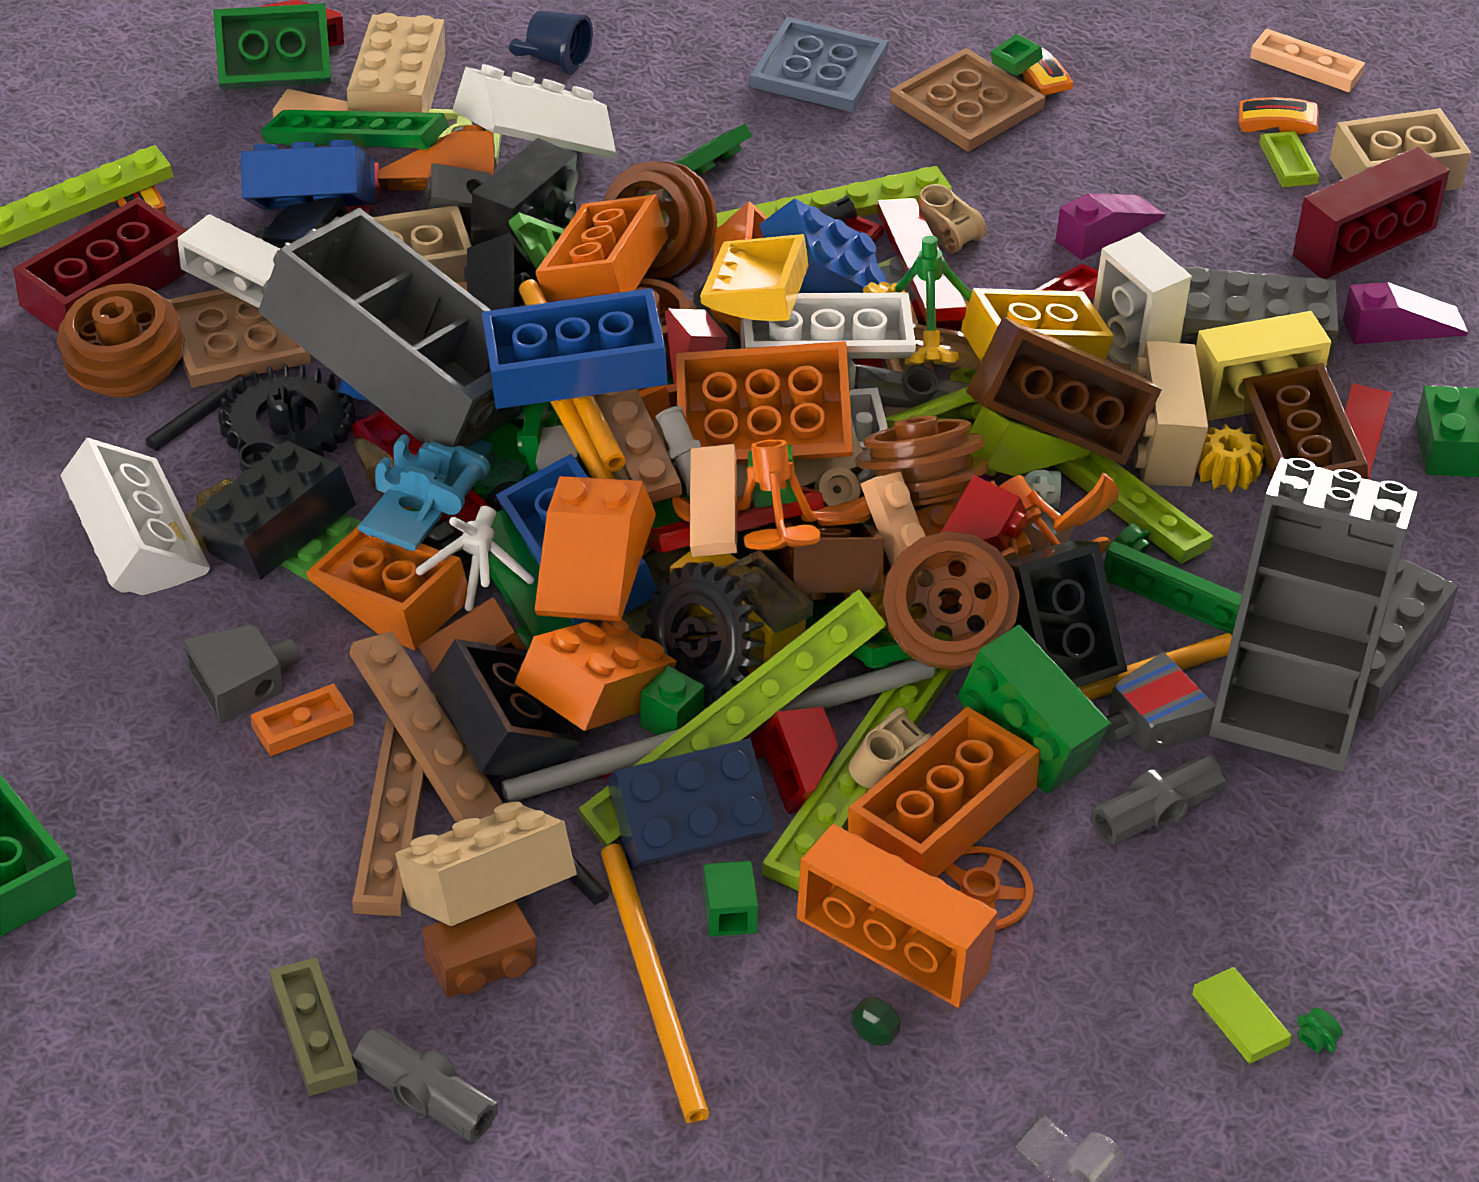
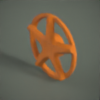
M972 846L963 855H990L983 867H975L966 872L952 863L943 871L960 885V892L973 899L981 900L995 911L994 903L998 899L1023 900L1019 908L1012 914L999 920L997 918L995 931L1017 923L1026 915L1031 907L1034 887L1028 871L1016 858L1001 850ZM1003 860L1009 862L1019 871L1025 883L1024 888L1000 885L998 873Z

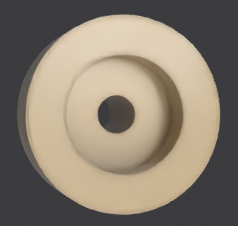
M832 467L817 478L814 490L822 493L824 507L858 499L860 484L857 476L851 470L845 467Z

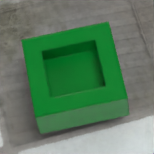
M1015 34L990 52L992 64L1015 76L1020 75L1043 59L1042 47L1019 34Z

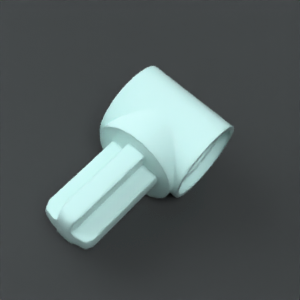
M1034 470L1020 474L1024 477L1032 491L1036 490L1043 501L1053 509L1059 508L1061 493L1060 471Z

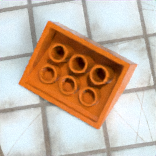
M846 341L676 353L677 406L682 407L683 415L694 440L700 441L702 447L734 444L736 464L748 463V451H751V445L764 440H785L787 445L792 446L794 460L853 456Z

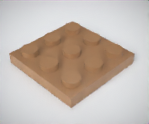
M965 48L890 90L889 102L962 149L970 152L1044 109L1046 96L968 48Z
M222 289L167 299L176 310L180 320V328L185 338L181 361L191 388L228 381L236 375L241 377L251 376L253 371L257 374L266 373L268 366H271L272 370L276 371L284 369L285 364L290 368L311 363L310 353L258 313V307Z

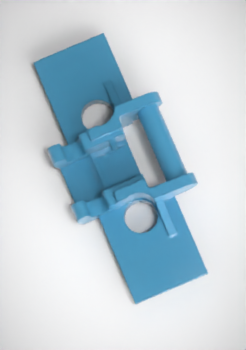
M401 435L394 445L395 465L390 470L391 460L387 457L382 458L376 466V490L385 494L360 523L358 531L372 538L373 536L380 538L388 544L399 545L407 551H416L442 517L443 513L450 515L459 513L465 504L464 498L475 483L483 480L488 475L490 464L486 458L493 450L494 444L480 440L466 449L460 445L447 447L431 441L430 444L424 443L418 453L414 455L408 449L410 438L407 435ZM402 507L415 508L419 511H408Z

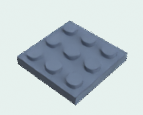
M786 17L750 74V87L854 112L887 54L888 41Z

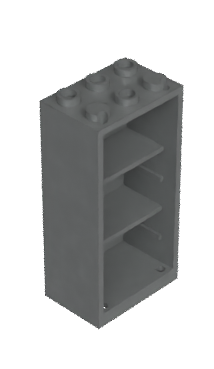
M358 208L341 218L337 216L331 223L318 230L312 229L304 237L291 244L286 243L280 251L277 250L273 258L275 265L271 276L262 288L264 296L258 313L423 444H430L431 441L447 447L460 445L467 449L502 427L505 423L521 415L525 405L496 409L482 312L491 310L362 209Z
M1280 458L1265 495L1209 736L1333 770L1344 771L1418 492L1408 490L1405 485L1395 481H1382L1379 483L1363 479L1358 473L1351 470L1338 469L1331 471L1319 468L1311 461L1303 458H1291L1289 460Z

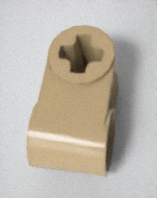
M935 184L925 186L921 190L918 206L932 235L938 238L939 245L947 251L955 254L962 249L963 244L971 240L979 241L986 236L987 226L982 215L957 197L949 188Z
M903 706L894 710L881 724L869 731L850 760V775L861 786L872 788L933 736L931 733L925 735L907 717L908 711Z

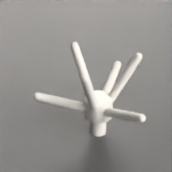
M488 506L480 507L475 521L466 523L456 517L450 518L449 523L463 531V535L416 568V573L422 575L461 549L472 554L465 610L468 612L474 607L479 572L481 585L488 587L490 584L489 550L526 583H534V577L493 541L496 533L491 526L497 513Z

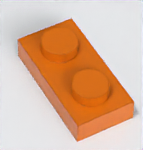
M334 683L250 715L251 726L270 757L354 725L353 712Z

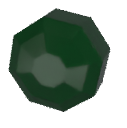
M878 997L862 999L853 1009L851 1015V1024L858 1035L872 1045H889L900 1032V1017L890 1004Z

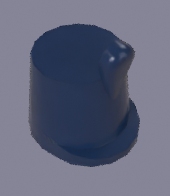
M539 10L532 16L529 22L526 42L513 39L509 44V51L515 56L531 55L532 57L561 66L566 74L573 75L589 56L593 39L592 22L590 17L584 14Z

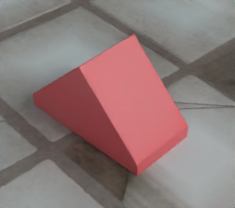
M668 309L665 311L673 383L676 384V353L725 350L728 336L705 310Z

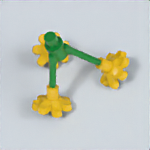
M928 235L921 239L922 249L918 251L913 265L898 283H893L890 286L887 282H880L878 285L871 282L863 288L864 293H905V288L916 275H918L919 279L926 281L927 331H923L924 347L920 348L909 358H906V365L922 364L933 360L934 364L944 365L955 363L959 360L958 352L948 351L944 347H940V331H936L935 281L939 280L943 274L966 299V311L972 294L948 267L945 259L942 258V252L938 249V238Z

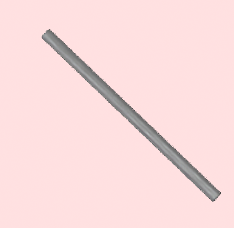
M913 659L802 692L779 711L816 707L831 708L934 677L935 668L927 667ZM770 718L767 719L764 723H762V724H761L759 727H757L755 730L760 729V728H763V727L767 724V722L770 720ZM679 729L501 781L504 798L507 803L515 802L613 773L615 770L632 767Z

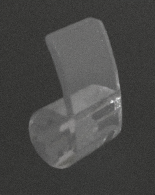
M1040 1114L1015 1142V1151L1035 1170L1054 1182H1110L1124 1164L1122 1151L1107 1136L1100 1133H1090L1080 1144H1077L1044 1114Z

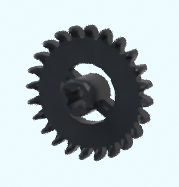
M287 364L284 365L281 378H277L274 375L271 366L267 368L266 381L259 379L257 373L253 371L251 374L252 387L247 386L244 380L239 378V394H236L233 388L230 387L227 391L228 400L222 398L220 402L221 409L218 412V422L221 435L227 438V444L237 449L238 453L244 445L253 441H269L277 446L289 441L324 457L323 451L333 452L337 449V443L341 444L347 440V433L352 431L351 425L354 424L353 420L356 417L353 397L338 392L339 385L336 389L334 375L330 374L327 382L322 383V373L317 368L315 375L311 379H307L306 368L303 364L296 377L291 376ZM305 406L311 408L317 415L314 424L304 430L306 426ZM268 409L270 429L274 433L263 429L257 422L261 413ZM289 417L292 419L293 432L290 427Z
M712 562L686 563L683 568H674L669 577L662 578L659 588L661 591L653 592L651 600L655 607L647 608L646 615L651 619V624L645 625V633L651 636V640L664 648V653L677 661L674 669L705 686V709L751 674L746 666H755L764 662L763 659L754 657L750 653V649L762 647L766 644L765 641L751 637V632L763 627L765 624L748 620V616L752 611L757 610L760 606L758 604H742V600L751 593V589L739 588L733 590L734 584L740 581V576L729 575L723 577L728 572V568L725 566L714 567ZM694 604H701L712 613L688 617L682 622L683 615ZM715 631L718 632V635L703 637L702 639L683 641L684 637L710 634ZM718 654L712 665L705 669L691 663L686 656L702 657Z

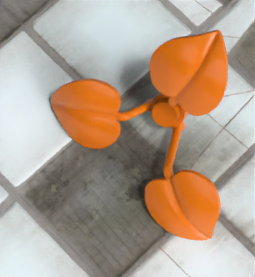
M764 440L751 445L753 467L747 468L748 480L744 496H737V515L739 511L750 508L755 482H758L761 490L772 491L777 529L759 530L745 535L744 544L747 548L775 550L784 548L787 545L803 547L819 542L820 531L814 526L799 525L785 528L780 489L787 486V479L803 512L801 515V520L818 522L822 526H836L859 523L872 517L865 496L812 511L794 473V464L788 460L787 442L785 440ZM680 496L672 497L673 508L676 514L683 520L690 522V499Z
M1102 473L1094 488L1061 516L1040 498L1036 490L1032 491L1022 475H1017L999 486L1021 498L1026 509L1025 515H1027L1025 527L1035 523L1052 546L1061 543L1040 518L1042 516L1040 509L1055 521L1053 528L1057 533H1061L1075 525L1081 526L1109 509L1119 498V488L1114 480L1107 474ZM1104 536L1092 540L1093 542H1098L1101 555L1111 545L1110 540ZM1011 538L1008 543V549L1001 552L1005 560L1013 559L1017 556L1019 551L1016 539ZM977 584L974 587V592L987 586V584Z

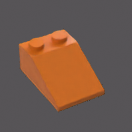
M480 125L463 126V131H454L438 139L437 143L432 147L412 152L377 170V179L381 191L425 190L431 164L475 170L493 175L495 173L494 133L486 131Z
M559 477L547 510L534 609L536 615L621 621L656 516L643 481Z
M358 525L306 572L307 578L378 635L392 631L402 646L416 651L419 648V644L430 638L465 605L468 583L461 558L450 555L424 574L418 575L416 568L440 550L421 543L416 551L410 552L399 545H391L380 538L367 536L365 533L358 531Z

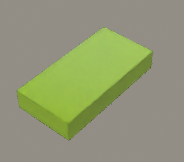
M1296 131L1260 135L1259 144L1282 187L1318 184L1319 174Z
M1235 967L1194 985L1192 995L1249 1064L1290 1045L1292 1035Z

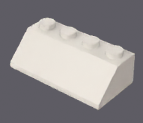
M482 64L481 70L465 67L452 110L455 113L493 133L529 141L540 138L565 149L614 159L616 150L607 106L593 99L594 92L577 86H573L571 92L564 90V85L548 79H543L542 85L534 83L535 78L518 72H513L512 77L503 76V70Z
M799 293L789 320L762 321L741 318L740 324L741 349L846 341L848 359L909 358L915 353L916 348L909 293Z
M86 438L60 476L69 493V498L81 519V524L85 528L94 547V552L106 573L109 584L123 593L133 592L146 595L206 575L210 570V566L157 459Z

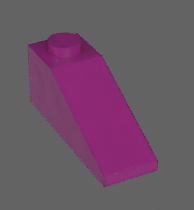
M1087 193L1060 207L1055 241L1082 261L1101 251L1102 248L1165 218V214L1139 195Z
M1389 282L1350 285L1343 321L1353 344L1468 335V330L1457 308L1453 305Z

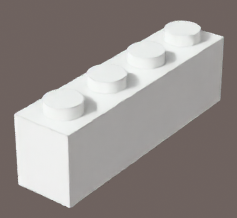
M210 214L177 238L182 270L258 308L260 307L264 296L262 288L271 276L275 265L273 258L277 250L280 251V248Z

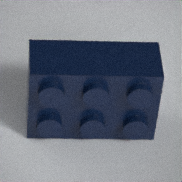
M751 738L615 770L606 779L626 858L631 870L761 838L775 829Z

